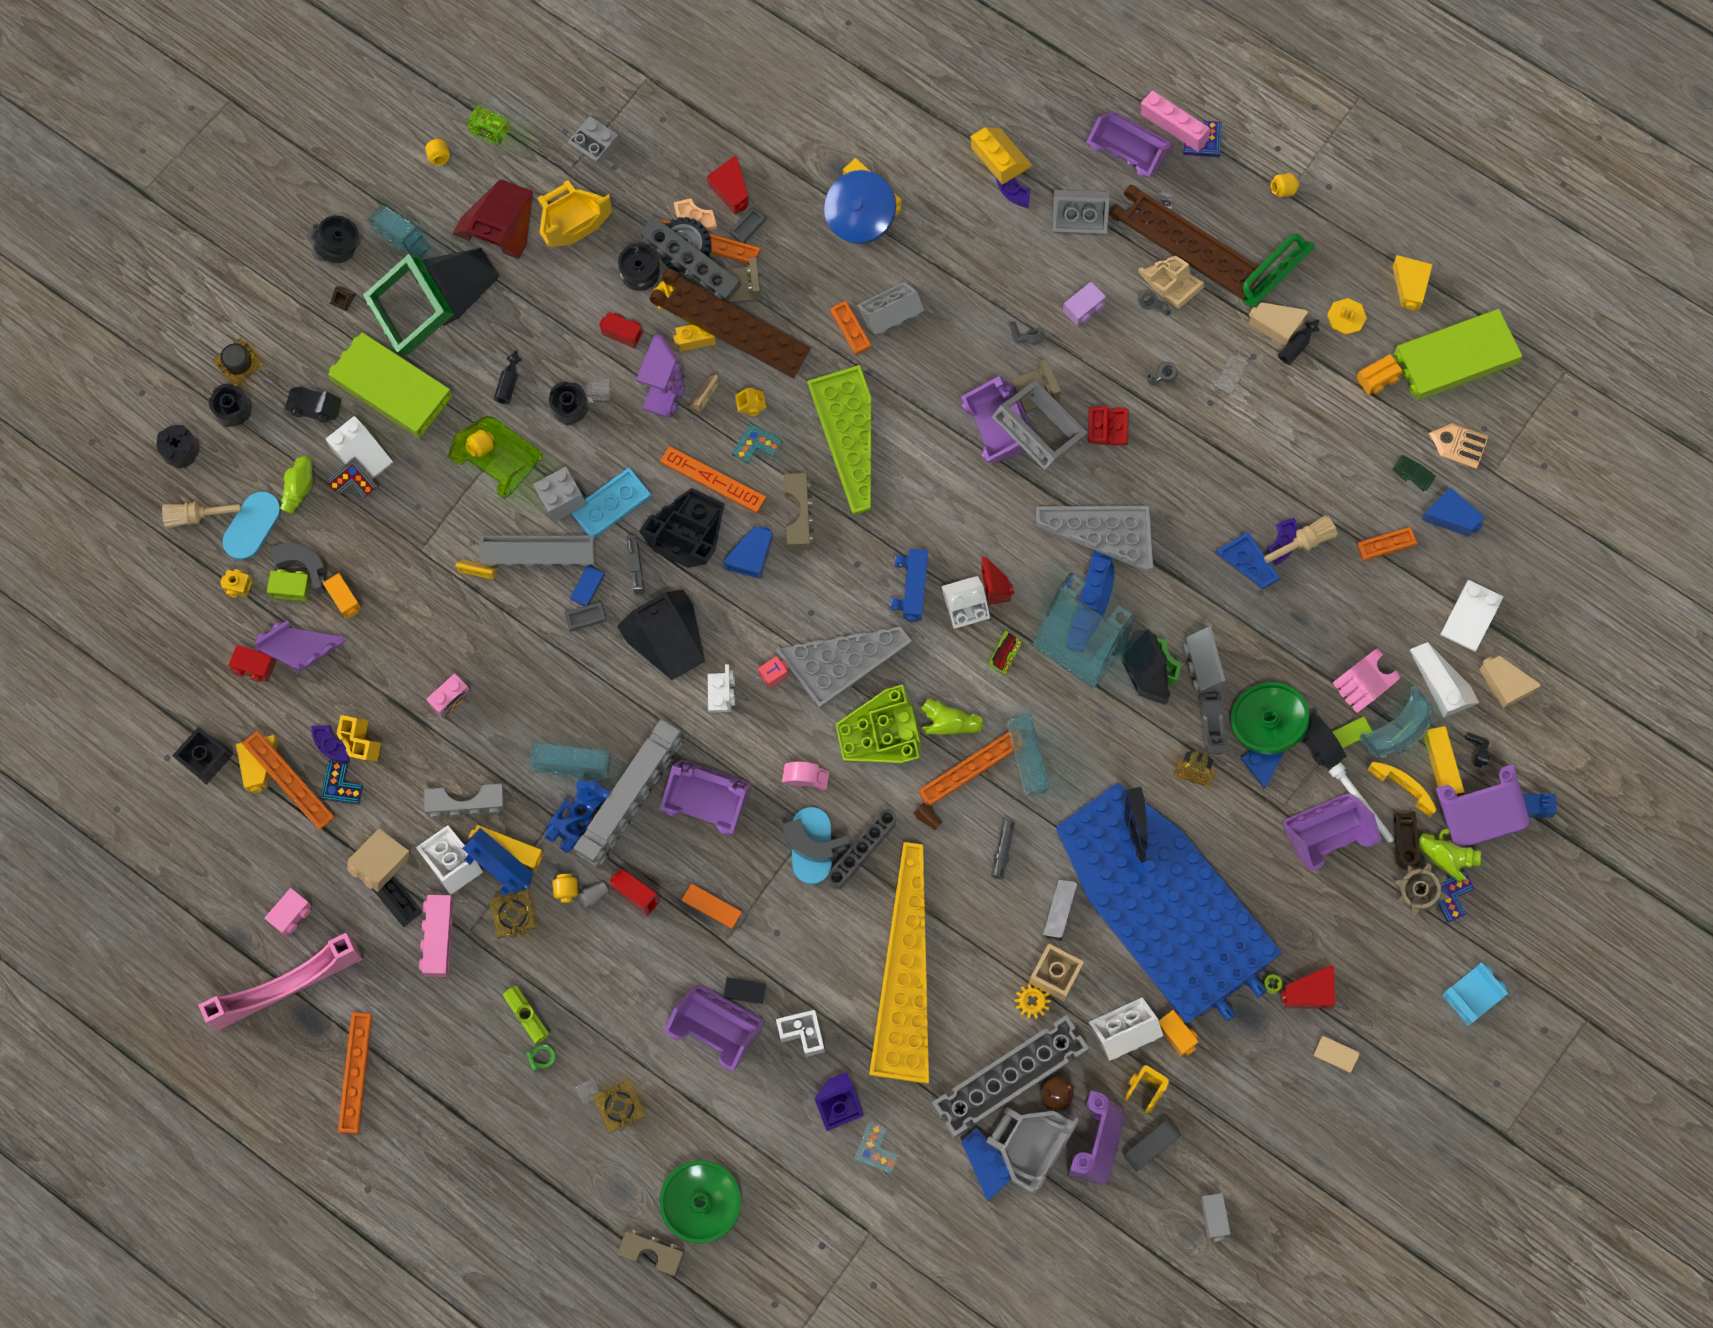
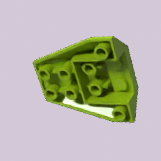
M903 684L882 691L835 724L843 761L906 763L921 757L922 741L916 714Z

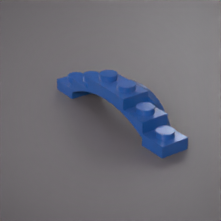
M1094 551L1066 646L1083 652L1086 650L1088 640L1091 639L1103 618L1114 583L1112 557L1098 551Z

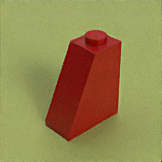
M734 156L709 174L707 181L710 188L736 215L748 207L749 199L738 158Z
M622 869L611 877V888L647 917L660 903L656 892Z
M1330 965L1286 985L1284 991H1281V1003H1284V1008L1333 1009L1336 1005L1334 966Z

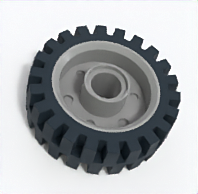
M678 217L677 220L672 219L669 224H665L707 257H710L712 250L710 235L700 222L689 217H685V219ZM659 236L657 238L658 242H663L665 236ZM673 247L671 253L678 252L680 247ZM660 256L663 263L669 269L675 270L678 273L685 272L683 268L679 267L678 269L670 263L671 259L667 256L665 258ZM688 257L685 260V263H692L694 258Z

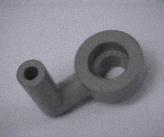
M313 224L308 235V240L313 246L312 255L319 261H326L315 249V239L319 225Z
M1144 290L1140 293L1138 301L1143 309L1150 310L1157 307L1162 309L1166 316L1171 315L1168 304L1158 300L1152 290ZM1146 296H1150L1148 301L1144 300Z
M1016 321L1009 323L1016 343L1027 341L1036 345L1045 338L1042 328H1034L1026 332V334L1020 335Z
M1165 362L1159 367L1158 375L1154 377L1152 373H1147L1145 377L1151 386L1156 385L1162 380L1171 382L1177 378L1178 369L1173 363ZM1168 371H1172L1170 376L1166 375Z

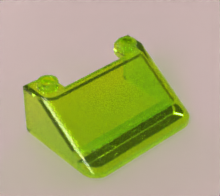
M485 416L455 434L447 457L458 465H463L468 460L499 482L496 492L499 496L506 499L541 461L542 453L494 417ZM478 430L490 432L494 438L493 450L482 457L470 455L465 446L467 438Z

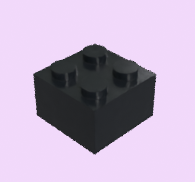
M199 726L172 755L182 766L206 785L232 757L226 748Z

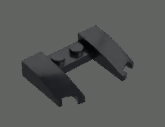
M1140 786L1126 790L1123 816L1137 860L1143 863L1146 862L1148 836L1145 799L1142 787Z

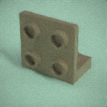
M756 257L749 258L750 265H746V267L725 269L741 283L740 288L727 303L761 300Z
M1047 359L1040 361L1039 369L1012 379L1017 393L1036 380L1056 401L1060 400L1061 390ZM1028 396L1020 400L1025 412L1038 408Z

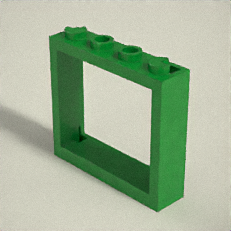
M408 254L363 294L367 306L373 311L376 321L384 329V335L391 341L393 350L405 355L410 354L454 315L421 258L412 254ZM411 269L436 312L405 340H402L378 298Z

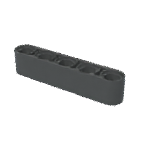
M885 809L881 811L830 870L828 882L832 888L841 889L894 829L896 815L892 810ZM886 816H889L893 819V821L889 824H886L882 821V819ZM872 831H878L880 836L872 838L869 834ZM864 845L868 850L865 853H860L857 851V848ZM847 860H852L855 862V865L848 868L844 863ZM834 875H840L843 878L838 883L832 881Z

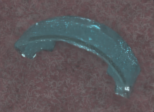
M1415 685L1411 687L1409 701L1398 717L1382 728L1360 735L1366 751L1378 758H1386L1388 754L1393 752L1400 754L1417 744L1427 733L1432 723L1433 707Z

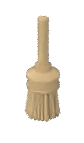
M197 501L192 503L185 502L184 505H162L163 523L166 529L188 524V526L192 524L199 525L201 519L206 518L207 515L241 512L240 504L210 508L200 506Z
M1325 515L1310 526L1297 530L1296 538L1293 539V542L1264 556V560L1266 563H1269L1296 548L1310 551L1312 548H1316L1319 543L1335 538L1338 535L1336 526L1329 516Z

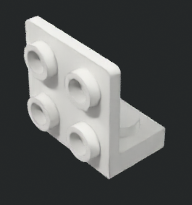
M725 664V673L708 674L709 713L732 712V706H735L734 689H731V687H735L734 671L730 670L729 664Z

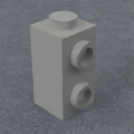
M1223 1193L1202 1196L1200 1200L1208 1239H1213L1214 1242L1225 1241L1226 1237L1230 1235Z

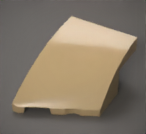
M1177 256L1155 262L1154 266L1138 269L1139 274L1177 309H1180L1204 288V282L1190 274L1189 264Z

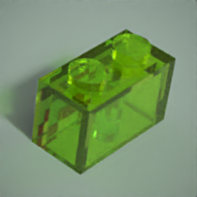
M476 105L466 121L468 130L472 135H479L491 144L500 145L510 130L508 119Z

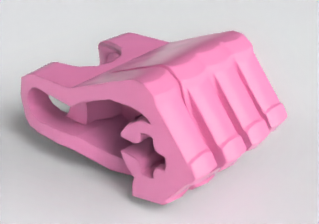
M1378 648L1333 682L1337 689L1341 688L1338 692L1342 697L1348 696L1345 701L1349 705L1354 704L1352 707L1357 713L1401 678L1397 671L1391 674H1383L1379 671L1377 661L1383 656V653Z

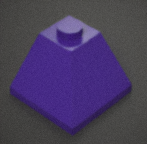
M847 1072L828 1079L814 1098L826 1131L864 1116Z

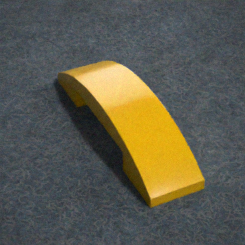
M1377 762L1371 763L1367 769L1382 782L1387 776L1416 797L1418 802L1415 804V807L1431 818L1436 811L1435 805L1428 793L1417 781L1395 767Z

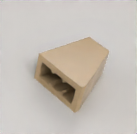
M1261 302L1257 308L1253 307L1249 313V325L1285 346L1306 320L1308 311Z
M1491 656L1485 659L1479 669L1503 709L1537 692L1540 688V684L1501 656L1496 658Z

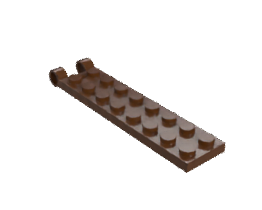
M1129 185L1124 191L1125 197L1136 202L1128 212L1119 205H1114L1108 212L1112 219L1126 224L1173 256L1184 260L1189 266L1244 300L1246 296L1243 291V284L1259 266L1151 198L1136 186ZM1262 274L1251 284L1250 289L1253 288Z
M672 269L666 270L662 280L667 285L675 288L669 298L663 291L655 289L649 298L651 303L660 306L791 378H795L811 347L679 277L676 271Z

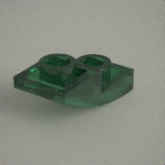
M1404 455L1400 456L1392 469L1405 482L1411 480L1423 492L1428 490L1436 477L1427 468Z

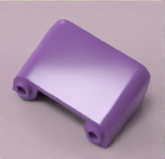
M1000 376L961 396L964 411L974 416L985 443L982 456L986 462L991 464L1026 452L992 418L1002 404L1017 394L1013 384ZM1019 401L1011 409L1031 428L1021 401Z
M679 760L672 765L660 810H663L669 816L684 813L716 824L720 833L730 835L735 833L752 784L689 761Z
M1091 1091L1085 1107L1092 1111L1093 1120L1100 1122L1092 1154H1077L1073 1159L1072 1165H1070L1068 1176L1095 1184H1104L1111 1175L1125 1119V1111L1120 1105L1104 1094Z

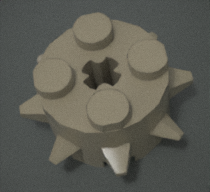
M1429 863L1423 870H1415L1409 865L1408 874L1404 877V880L1395 881V884L1401 887L1402 893L1397 903H1408L1412 907L1413 916H1416L1421 910H1429L1431 913L1436 914L1435 906L1441 900L1449 899V896L1443 892L1442 883L1447 877H1436L1432 873V865ZM1420 886L1427 887L1423 895L1421 893L1418 894Z

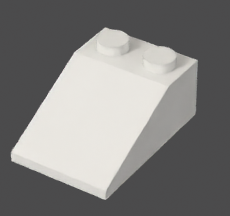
M355 416L325 439L332 451L344 464L355 457L373 479L393 464L390 457Z
M1468 580L1440 635L1476 652L1504 596Z
M447 825L418 845L416 849L451 895L479 876L483 871L475 860L471 865L464 861L468 855L462 849L464 844Z

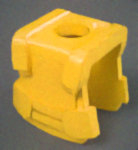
M1147 1065L1143 1066L1138 1075L1134 1073L1128 1083L1131 1087L1124 1099L1127 1102L1140 1079L1157 1088L1158 1091L1145 1110V1115L1151 1113L1169 1083L1167 1077Z

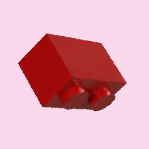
M236 645L228 666L233 671L232 673L237 676L243 677L246 675L256 682H268L276 660L265 653Z

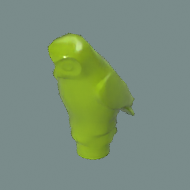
M298 457L295 460L294 466L287 469L284 474V491L282 493L283 498L280 509L293 515L296 508H299L300 503H302L313 487V463L310 457Z
M929 697L921 707L926 716L933 721L932 725L922 727L926 735L973 734L980 732L983 728L984 721L982 717L974 713L968 715L960 709L947 707L939 700L935 701Z
M1426 833L1422 834L1418 839L1419 850L1458 883L1467 880L1462 874L1461 868L1481 866V851L1473 850L1471 847H1459L1446 840H1436L1434 835Z

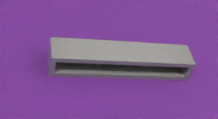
M481 536L479 541L480 564L488 566L505 564L506 566L523 564L525 566L542 564L544 566L580 564L588 566L594 564L596 557L595 536Z

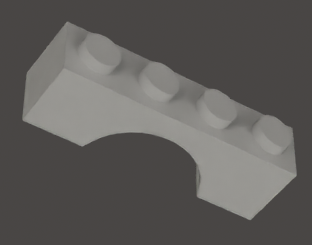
M502 784L482 785L480 792L473 799L462 802L450 798L444 788L424 789L425 813L432 819H439L444 815L461 817V814L479 816L485 812L491 815L500 814V811H505V788Z

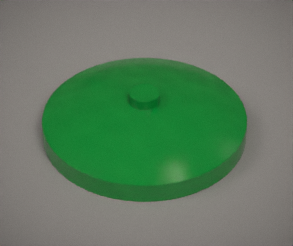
M1278 682L1261 683L1247 689L1238 697L1231 712V725L1237 740L1247 749L1266 755L1282 753L1293 748L1305 736L1310 722L1308 706L1303 696L1293 687Z
M704 1160L685 1163L676 1168L662 1186L659 1199L661 1216L669 1230L686 1242L694 1244L714 1242L725 1236L738 1220L741 1210V1193L738 1184L730 1172L717 1163Z

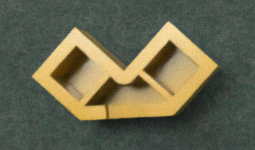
M340 715L337 735L347 748L346 752L349 757L378 762L381 742L365 739L369 720Z

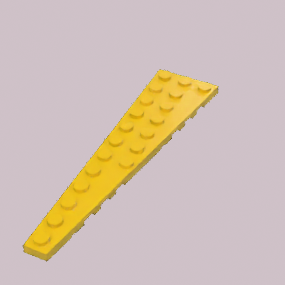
M904 842L869 1076L929 1085L923 845Z

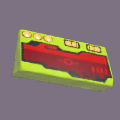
M1005 631L990 660L989 667L1006 675L1022 641L1010 632Z

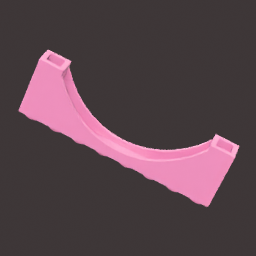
M344 933L328 941V944L319 953L294 970L245 991L225 996H215L198 1006L205 1022L218 1031L363 960L355 941L347 933Z

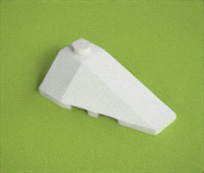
M1428 642L1410 649L1443 718L1479 704L1471 686Z

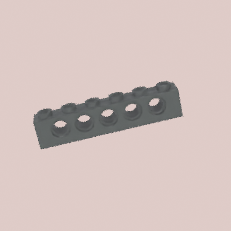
M652 216L641 230L640 235L643 238V243L649 247L651 245L654 246L660 256L670 258L672 265L678 269L679 267L685 270L684 273L689 278L694 279L695 277L700 281L699 285L705 290L711 289L714 292L713 295L719 299L729 302L740 288L741 283L738 279L656 217ZM659 236H665L663 242H657L656 240ZM673 247H680L678 252L671 253ZM688 257H693L694 260L692 263H685V260ZM702 268L708 269L705 275L699 274ZM716 279L723 280L719 286L713 285Z

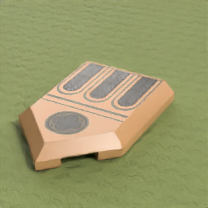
M1454 423L1429 433L1441 457L1477 469L1488 439L1487 435Z

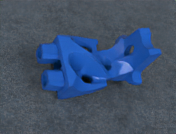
M579 779L576 783L577 793L574 800L570 804L569 799L566 798L545 826L548 829L544 838L552 843L558 836L562 838L563 842L559 848L565 853L570 852L580 837L585 834L587 827L592 821L593 811L598 805L602 806L611 793L594 780L585 782ZM579 807L585 808L586 811L583 815L577 813ZM567 808L565 817H563L562 813ZM579 823H583L584 828L582 830H579L577 828Z

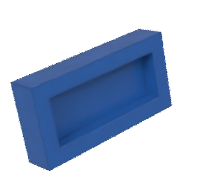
M587 566L570 600L582 606L589 605L605 576L604 573Z

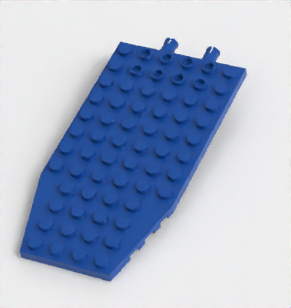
M1116 783L1056 827L1058 836L1070 858L1078 880L1085 891L1089 903L1187 1025L1198 1016H1204L1213 1008H1216L1227 1022L1236 1013L1225 1000L1244 985H1248L1257 998L1261 997V994H1265L1267 989L1258 980L1257 975L1263 972L1265 967L1279 957L1282 952L1183 831L1146 803L1148 836L1146 862L1140 863V860H1137L1123 816L1127 789L1121 784Z

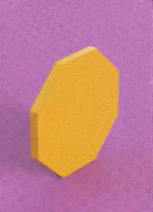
M1350 298L1333 302L1327 313L1331 328L1344 335L1359 332L1367 319L1362 304Z

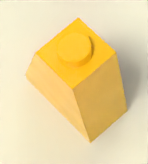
M1396 255L1393 271L1402 307H1406V309L1411 311L1420 310L1433 264Z
M274 735L264 737L277 752L278 739ZM242 743L236 744L244 788L248 793H259L262 789L268 788L270 775Z

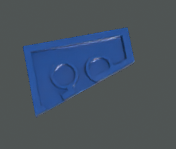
M1249 532L1216 551L1218 556L1261 589H1265L1279 580V576L1271 564L1265 562L1264 554Z
M975 1128L961 1143L981 1185L985 1198L989 1201L1011 1180L1002 1155L995 1148L988 1145L984 1135Z

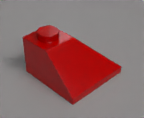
M982 557L981 572L988 605L1010 602L1011 595H1014L1012 583L1009 584L1008 577L987 557Z

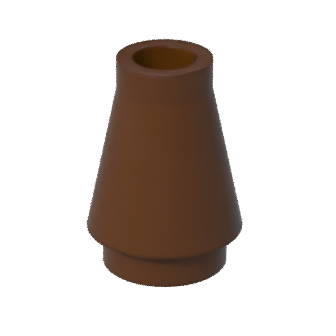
M924 802L913 813L917 816L916 819L933 830L942 823L931 806Z

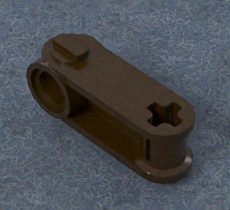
M1395 811L1393 819L1396 852L1394 853L1395 864L1404 870H1408L1409 865L1418 867L1422 861L1421 852H1419L1415 811H1411V813ZM1405 854L1412 857L1411 862L1404 859Z

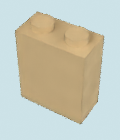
M378 829L348 859L347 869L353 877L360 878L368 888H373L378 892L409 860V850Z

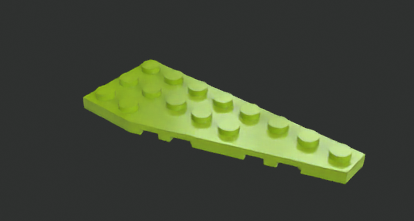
M858 365L807 381L853 516L871 510V395L861 367Z

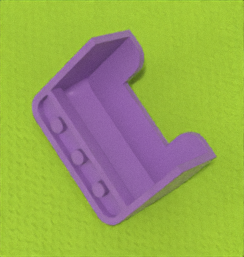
M1112 111L1098 117L1086 142L1095 151L1100 152V150L1108 149L1111 151V155L1126 159V163L1134 166L1138 170L1137 173L1143 177H1150L1156 174L1173 147V143Z
M655 334L636 381L651 386L643 410L671 419L672 414L676 413L678 409L677 401L679 396H683L685 386H683L684 379H682V371L680 370L681 364L665 337L659 334Z
M1352 794L1341 795L1283 821L1284 831L1298 859L1310 871L1318 870L1325 864V859L1322 855L1329 854L1337 848L1348 846L1351 842L1357 841L1362 846L1372 847L1375 843L1382 841L1374 813Z
M696 985L675 1006L664 1033L674 1040L684 1039L690 1034L697 1040L703 1041L714 1050L722 1052L719 1057L721 1066L733 1072L746 1057L761 1031L763 1021L758 1016L707 987Z

